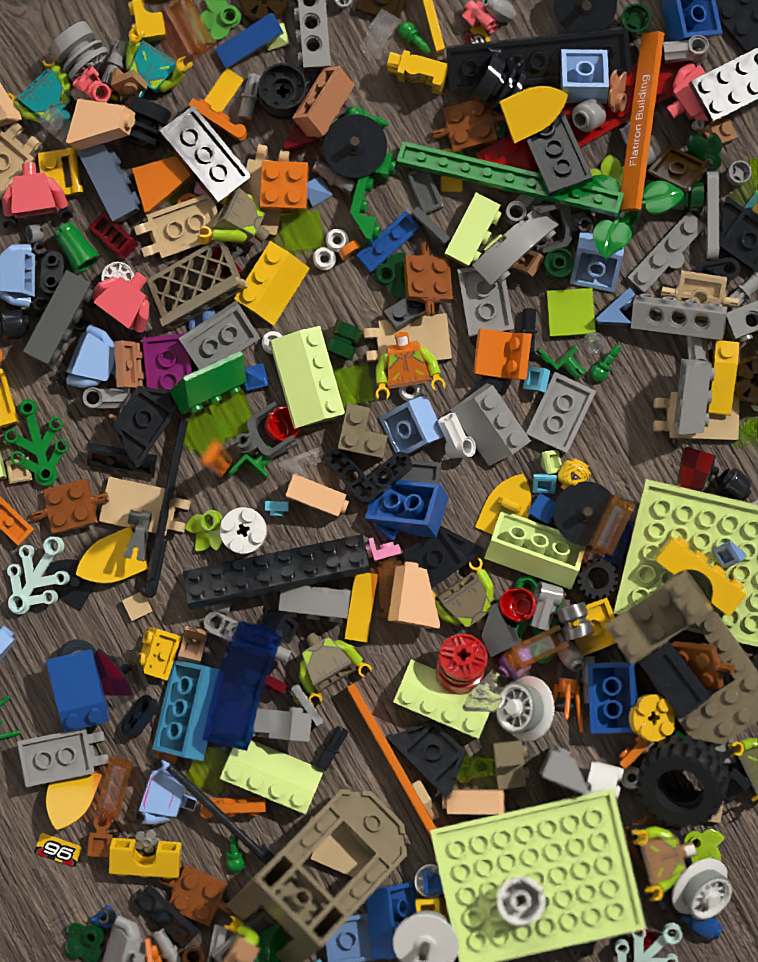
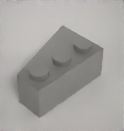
M311 586L282 590L278 611H283L290 617L296 618L297 613L306 614V619L320 620V616L329 617L330 622L342 623L343 619H348L351 591Z

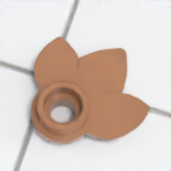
M614 70L610 76L611 89L608 94V106L611 107L613 113L623 112L625 109L627 96L624 91L627 72H623L618 77L617 70Z

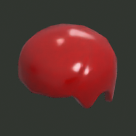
M288 407L275 409L268 415L265 421L267 434L278 443H281L291 435L295 438L302 429V427L294 429Z
M519 587L507 589L500 597L499 607L502 614L509 620L524 622L534 616L537 601L533 593Z

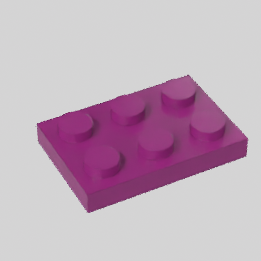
M184 334L142 338L147 387L169 391L183 377L192 373L191 357L179 340Z

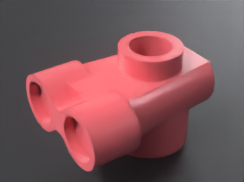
M470 0L465 5L466 11L461 16L473 28L480 23L489 34L497 30L499 25L489 14H486L487 9L480 1L475 3L473 0Z
M91 65L73 82V86L79 92L83 91L93 101L104 103L111 96L110 88L101 82L98 78L99 73Z

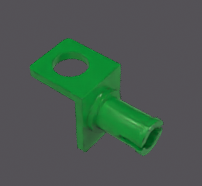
M572 345L556 362L542 349L535 351L553 370H558L563 366L576 381L582 377L581 374L584 375L586 369L573 358V354L578 349L575 345Z
M261 452L255 458L245 454L228 472L227 477L230 479L246 463L258 476L266 481L269 474L264 470V467L274 457L267 458Z

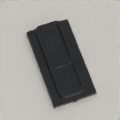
M669 641L639 663L681 720L711 698L710 694Z

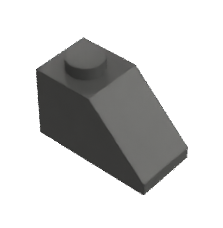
M499 603L492 605L482 633V644L485 646L487 653L490 654V657L500 655L522 644L512 621L502 614Z

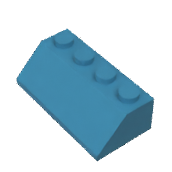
M174 660L152 750L200 761L204 760L224 673L223 670Z

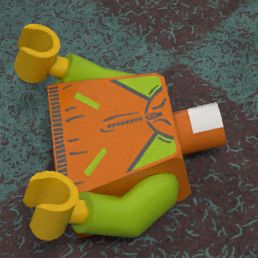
M407 332L395 334L396 344L387 346V353L381 355L376 366V385L379 386L375 393L376 399L379 400V391L386 393L387 400L390 395L388 389L431 382V378H433L431 385L434 391H436L435 383L438 381L443 383L445 389L446 383L440 378L441 371L436 357L426 347H420L419 341L410 342Z

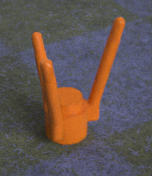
M559 678V684H554L552 695L554 706L560 692V697L565 698L564 719L568 720L570 698L575 697L579 732L583 733V719L579 696L580 686H577V680Z

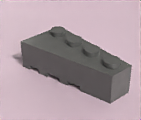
M66 270L23 351L30 359L52 370L54 369L65 344L72 335L75 323L79 322L83 314L82 309L85 302L88 303L93 296L94 290H92L93 285L91 282Z

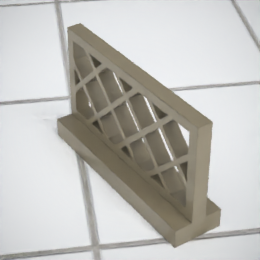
M213 241L147 280L161 314V318H159L161 325L172 330L248 288L245 279H242L239 275L226 241ZM218 246L222 249L219 261L211 258L214 248ZM199 257L205 258L201 272L192 269L195 259ZM210 260L218 263L214 276L206 274ZM223 265L228 266L232 273V276L225 280L219 278ZM179 268L186 269L182 282L174 280L176 270ZM191 271L200 274L195 287L187 284ZM205 276L213 278L211 287L207 290L201 289ZM162 278L167 280L163 293L158 291L155 282ZM172 282L181 284L177 297L168 295ZM186 287L194 289L192 298L188 301L182 300ZM167 297L176 300L173 309L169 312L165 309Z

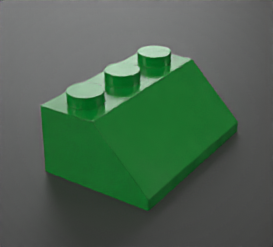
M239 351L183 377L169 391L181 414L183 415L189 411L191 415L203 409L202 405L204 404L214 405L222 400V396L228 394L231 397L242 391L240 387L247 382L243 353Z

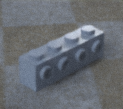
M111 141L83 150H77L113 222L119 224L142 211L139 206L141 200L135 191L132 192L129 186L131 180L125 171L122 172L119 166L121 163L119 156L115 151L112 152L109 146Z

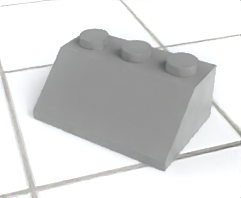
M681 359L673 426L678 434L704 433V427H708L709 413H706L707 404H711L712 391L709 390L710 381H714L715 368H711L712 364L709 361Z
M486 383L450 409L451 413L456 414L467 436L473 438L476 449L488 466L513 455L531 442L497 390L491 384Z
M555 746L554 750L548 748L539 774L586 794L588 789L575 759L570 757L571 752Z

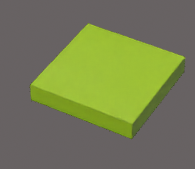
M593 288L547 291L550 337L596 334Z

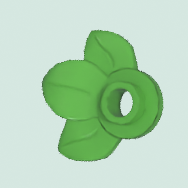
M205 0L209 10L200 14L196 18V22L202 28L211 30L210 36L212 40L223 39L228 35L231 28L236 27L240 23L241 13L235 6L228 5L226 0ZM228 14L234 15V19L228 21L226 20V16Z

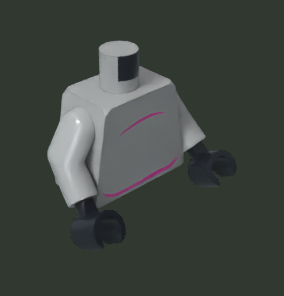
M112 909L101 910L106 913L107 919L98 918V921L102 924L114 923L102 962H145L146 944L145 940L141 937L138 925L122 916L116 917V913Z

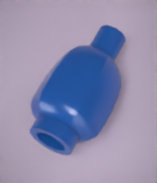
M682 914L680 919L688 923L693 933L707 940H711L713 937L718 939L723 928L714 917L699 920L691 914Z

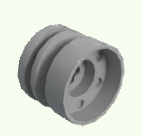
M85 21L78 22L66 29L48 48L49 53L57 63L66 62L63 66V71L69 73L68 76L72 82L81 76L84 70L91 65L97 70L110 54L106 47H102L103 44L100 40L92 41L95 33Z

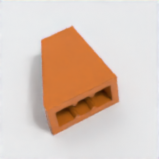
M176 156L132 168L146 215L156 211L193 179L190 172Z

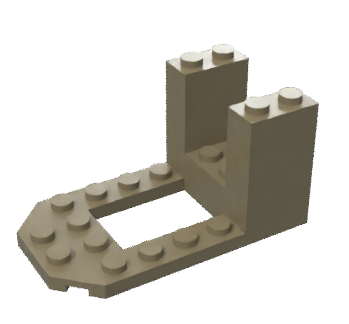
M687 570L605 626L631 664L637 661L639 663L642 662L653 651H656L657 647L695 622L709 643L716 645L717 654L722 662L735 664V671L731 673L735 680L711 695L710 699L682 720L675 710L674 714L687 734L692 736L693 739L724 744L758 721V670L691 573Z
M341 789L226 906L243 922L262 905L293 936L275 956L281 962H304L334 935L407 856L403 837L405 834L404 823L372 791L351 792V790ZM341 824L373 857L339 894L333 898L301 864Z

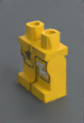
M406 50L403 51L402 55L390 52L387 61V72L398 75V81L405 83L407 79L408 82L413 84L421 82L431 85L433 93L442 94L448 74L447 63L418 55H411Z

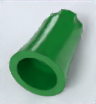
M66 222L54 231L53 234L57 239V243L66 255L74 274L85 272L100 260L101 255L88 243L72 222Z

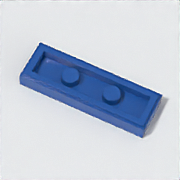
M270 13L215 50L225 68L229 69L284 34L274 14Z
M405 211L380 233L379 238L374 240L373 246L367 245L356 255V258L372 273L421 229V226Z

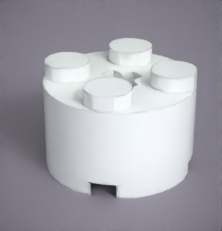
M241 507L233 509L221 521V539L235 553L245 555L254 553L262 547L266 540V522L258 512L251 508ZM244 525L246 528H250V530L247 531L248 536L244 537L242 534L238 535V532L241 530L240 526Z
M591 761L585 784L588 791L586 794L583 793L582 796L613 789L617 800L620 791L619 782H621L624 768Z
M525 876L512 878L505 882L498 892V908L501 915L512 924L526 925L532 923L544 912L546 906L544 889L532 878ZM517 895L520 897L525 895V901L528 902L527 905L518 906Z

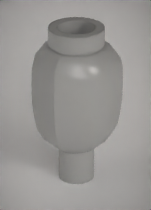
M482 0V5L486 7L488 14L496 21L501 23L510 22L515 18L516 11L509 1Z
M563 634L556 635L555 640L558 643L557 653L564 666L573 672L581 670L584 667V655L580 648L571 640L565 641Z

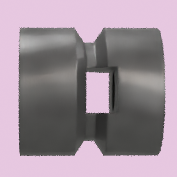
M585 602L556 610L559 622L564 624L562 632L565 641L594 633L591 621L586 619L588 611ZM579 620L580 626L573 628L571 621Z

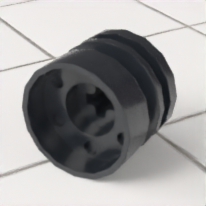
M491 54L478 72L471 86L469 97L481 104L489 97H492L490 109L494 110L498 106L497 112L503 115L499 101L521 92L527 74L522 70L516 74L517 68L515 66L510 67L504 73L506 62Z
M287 63L271 65L263 72L259 79V101L267 115L278 120L293 118L306 97L307 83L303 73L297 67ZM281 91H284L285 98H281Z
M128 95L123 106H126L135 113V123L131 128L130 135L122 137V139L140 148L158 150L160 143L155 139L162 138L158 135L159 131L155 127L164 128L168 125L172 114L171 111L144 98Z

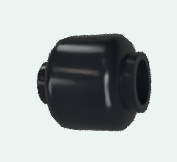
M19 309L0 312V336L2 339L13 340L23 338L26 329L30 328L28 316H23Z
M738 468L724 470L717 479L718 490L726 498L744 501L751 494L752 482Z

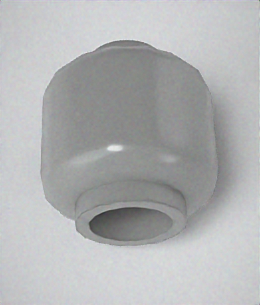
M589 99L576 105L572 111L573 123L583 132H590L600 127L606 119L603 105L595 99Z

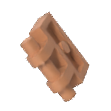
M115 341L114 356L117 388L144 386L143 380L146 377L145 372H143L142 359H144V352H142L141 343Z

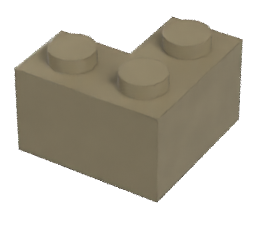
M348 403L338 449L383 460L388 435L366 431L370 408Z
M520 739L493 742L492 747L498 790L525 787L526 781H530L528 767L523 765L524 759H528L527 745L522 744Z

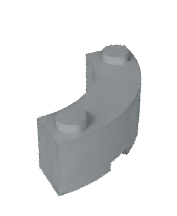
M532 210L525 216L526 219L524 218L503 235L506 240L500 239L472 265L490 285L497 281L502 283L511 274L509 270L540 242L543 240L548 242L556 234L554 229L559 223L548 212L539 213L537 210Z
M226 701V705H216L214 733L255 736L256 732V736L310 741L312 714L303 713V708L289 707V711L239 707L240 702Z

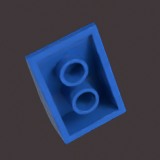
M378 478V482L381 484H386L390 481V479ZM399 480L375 502L369 504L365 519L413 535L437 538L449 496L440 484Z
M92 649L46 660L64 732L109 722V707Z

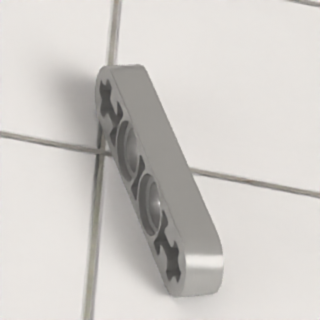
M707 171L705 174L706 260H716L719 258L718 171Z

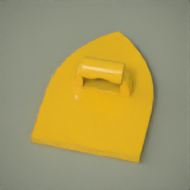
M536 86L499 101L513 143L534 135L549 126L562 111L568 94L557 88Z
M523 473L506 479L491 492L475 528L493 534L501 510L526 519L529 518L530 514L527 512L531 507V492Z
M131 526L94 543L83 555L76 575L96 583H112L147 570L148 566L145 559L144 562L136 560L139 550L137 547L133 549L131 559L123 558L134 534Z
M93 773L49 783L46 807L49 819L56 831L70 826L86 813L95 796L102 777L101 774Z

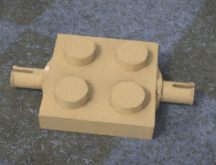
M681 270L680 282L676 289L662 286L661 296L674 297L677 301L684 302L692 299L699 301L700 304L716 302L724 307L736 308L739 307L740 298L726 297L727 277ZM681 312L674 313V316L685 318L684 314ZM704 315L696 316L698 320L708 321Z

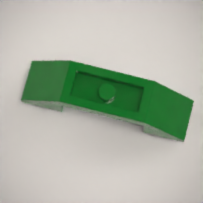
M390 152L386 153L383 163L375 172L358 178L350 210L351 217L368 245L372 246L374 240L380 236L381 226L378 225L376 217L362 214L367 213L369 201L366 198L368 192H372L374 179L371 178L389 181L391 174L394 175L396 172L397 162L394 161L393 153Z

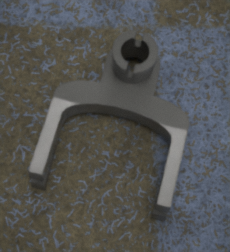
M555 202L531 204V209L537 210L539 213L558 209L561 215L562 230L560 238L553 242L539 243L534 247V249L540 250L542 253L549 252L554 248L569 246L572 241V232L588 231L591 228L592 224L588 223L591 222V219L580 211L571 212L568 205Z
M275 401L248 419L249 433H242L237 436L236 444L241 454L252 455L260 450L265 457L272 458L299 446L293 435L273 448L268 447L261 439L258 423L267 419L272 411L279 408Z
M130 510L128 524H135L137 526L123 558L131 559L133 549L137 547L139 550L136 560L144 562L145 559L147 563L148 531L152 511L142 510L140 512Z

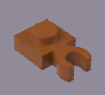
M99 817L94 818L93 825L96 828V833H89L88 857L109 858L113 835L107 834V831L112 826L111 818H107V823L103 827L99 825Z

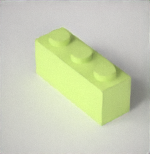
M475 193L445 251L444 257L466 268L470 267L471 263L474 264L481 255L478 252L481 244L486 245L491 236V232L488 231L491 224L496 225L502 214L499 211L500 204Z

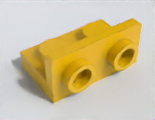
M150 626L144 633L143 647L135 660V670L168 680L182 636Z

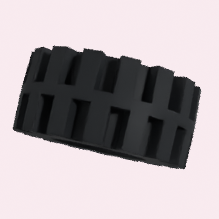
M601 558L590 559L580 566L576 577L577 587L583 595L590 599H603L614 592L618 584V574L615 567L609 561ZM594 569L602 570L607 577L606 584L600 589L591 587L587 581L589 572Z

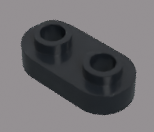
M57 251L47 252L41 260L40 285L43 292L47 296L52 297L65 274V260ZM56 259L54 264H49L50 260ZM49 281H55L53 285H48Z
M727 257L702 262L695 268L694 272L701 273L706 270L709 272V275L727 277L728 282L734 280L739 275L740 265L734 258ZM725 266L731 268L732 272L730 274L724 272Z
M150 695L141 696L121 724L122 733L129 738L138 737L156 714L158 709L157 700Z

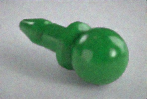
M411 22L400 24L398 34L402 39L407 40L409 44L414 43L423 52H431L428 44L420 37V32L416 30Z
M358 106L349 107L345 113V116L352 114L367 116L376 121L380 126L389 125L381 117L367 115V110L362 111Z
M619 344L609 351L604 361L599 359L598 364L591 368L590 377L593 381L603 382L606 380L608 371L612 370L610 365L619 354L621 348Z
M231 833L226 867L229 871L237 873L244 867L243 852L239 850V839Z

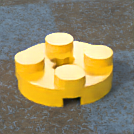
M644 695L631 708L629 713L631 729L644 741H660L673 733L675 714L666 698L659 695ZM651 712L656 715L654 724L652 721H648V716H651Z

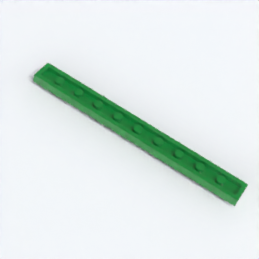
M405 141L402 142L396 160L399 166L614 217L619 216L624 198V193L587 184L549 196L540 173Z

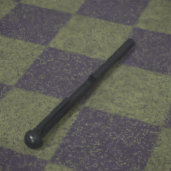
M183 419L179 420L145 586L140 588V594L144 598L154 597L159 584L167 541L163 540L169 516L170 498L174 500V488L188 421Z
M171 763L166 768V771L265 865L275 857L263 844L260 847L243 830L233 825L229 821L231 817L214 804L174 764Z

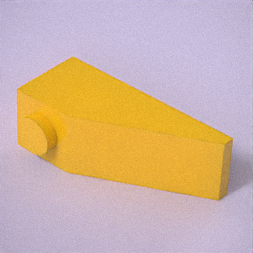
M716 340L712 351L711 367L715 368L714 381H710L709 390L712 391L711 404H708L709 414L731 416L738 366L739 342Z

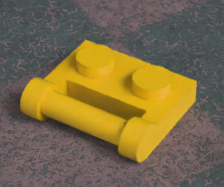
M74 147L38 153L40 173L43 172L47 177L53 178L63 189L65 196L84 193L77 158L79 154ZM62 158L69 159L72 186L67 188Z

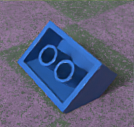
M661 0L670 42L690 40L696 35H702L707 39L723 34L716 0Z
M631 662L588 664L591 734L633 732L629 723V713L639 699L638 662L633 664Z
M414 881L380 885L365 900L373 959L398 958L393 946L395 932L404 920L417 913Z

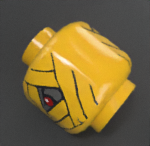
M572 458L571 461L566 460L557 475V480L562 483L560 488L564 490L570 485H577L578 482L588 481L591 476V472L588 470L589 466L575 458Z

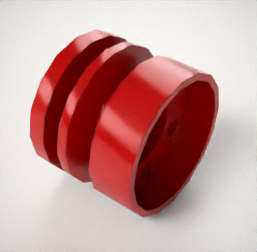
M467 634L453 635L445 640L440 648L435 671L437 680L444 689L455 694H466L472 692L480 685L488 659L486 648L482 642L474 636Z

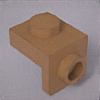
M119 68L113 69L111 86L125 99L128 95L133 96L147 90V82L134 69L123 73Z
M729 117L708 124L697 132L698 135L705 139L715 132L721 139L722 145L738 138Z
M531 250L512 268L517 272L533 277L545 257Z
M185 626L178 660L200 665L207 642L208 631L198 626Z

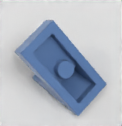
M628 288L595 319V323L597 325L630 326L631 322L623 315L620 309L626 311L633 304L632 298L636 294Z

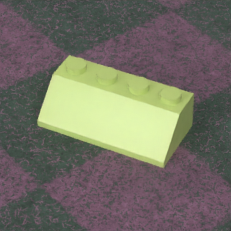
M320 326L300 330L269 341L294 429L334 420L345 414Z
M501 510L484 559L571 589L579 572L586 546L568 541L557 529Z
M411 659L393 702L479 739L496 695L479 688L466 694L451 693L440 685L435 669Z
M239 735L220 779L306 814L324 770Z

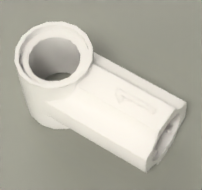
M449 413L441 417L438 423L447 441L445 444L447 456L451 459L473 456L476 450L475 441L473 438L465 435L456 414Z

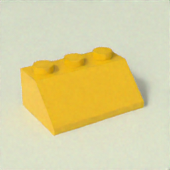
M270 241L245 280L248 288L237 293L234 301H237L240 306L274 326L310 268L291 253Z

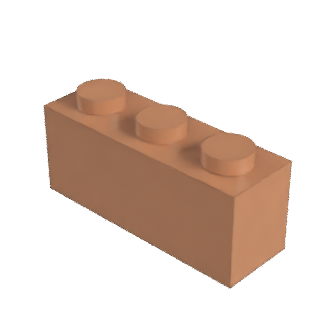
M340 66L324 67L294 114L293 120L307 137L324 136L334 118L339 114L340 108L349 98L355 84Z

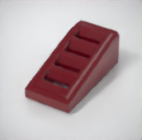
M104 211L88 227L122 260H125L139 245L116 222H113ZM108 221L109 224L100 233L98 230ZM113 228H116V229L111 233V235L106 239L105 236H106ZM122 234L121 238L113 245L112 243Z

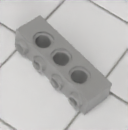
M298 0L299 7L294 8L295 21H300V30H296L297 44L302 43V52H298L299 66H303L304 73L322 71L324 67H331L326 0H316V3L311 7L304 5L305 0ZM309 20H315L318 23L314 29L307 28L305 24ZM316 42L320 47L317 51H310L307 49L308 44Z
M651 294L636 295L634 299L631 320L632 329L717 340L723 339L727 307L722 306L720 303L700 304L699 301L692 299L684 302L677 301L674 297L653 298L654 296ZM658 309L662 315L654 316L651 310ZM681 312L685 318L677 319L674 313ZM704 315L708 321L700 322L696 316Z
M758 301L727 312L726 326L732 341L738 339L740 343L753 338V333L758 332ZM746 316L755 317L757 321L756 326H748L745 321Z

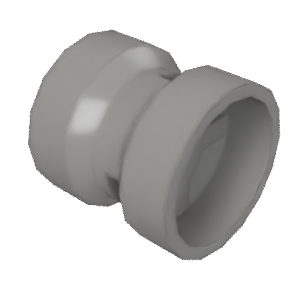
M741 160L731 164L726 173L729 184L735 187L746 184L751 177V167L747 162Z

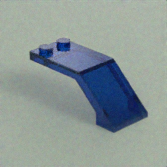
M238 620L216 676L202 740L247 751L254 734V723L262 688L283 638L282 631Z

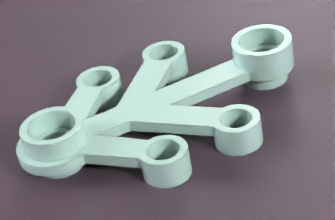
M49 537L45 540L43 545L45 554L35 570L32 561L35 549L31 545L20 547L19 555L23 561L26 584L23 589L20 581V576L23 574L22 566L11 564L7 569L13 594L8 600V606L13 613L24 614L31 605L40 603L53 604L57 601L58 595L54 590H46L42 595H30L34 588L52 584L65 585L69 582L70 576L66 571H58L55 575L42 577L54 556L61 554L64 550V542L61 538ZM55 542L58 543V549H57V550L54 549V543H55ZM26 548L29 549L28 556H26L24 552ZM14 567L18 570L16 575L13 573ZM61 574L64 576L63 582L59 580ZM49 593L52 594L51 601H49L47 598ZM19 599L23 601L22 607L18 604Z
M666 924L662 930L663 934L644 952L645 929H642L643 932L641 934H635V931L632 932L634 938L633 962H667L670 959L678 962L677 956L673 953L667 954L664 958H652L667 943L676 944L681 940L682 932L677 924ZM670 929L676 930L673 934L668 933ZM619 939L615 943L617 962H627L626 954L629 952V944L626 940ZM620 945L626 946L623 950L618 949Z

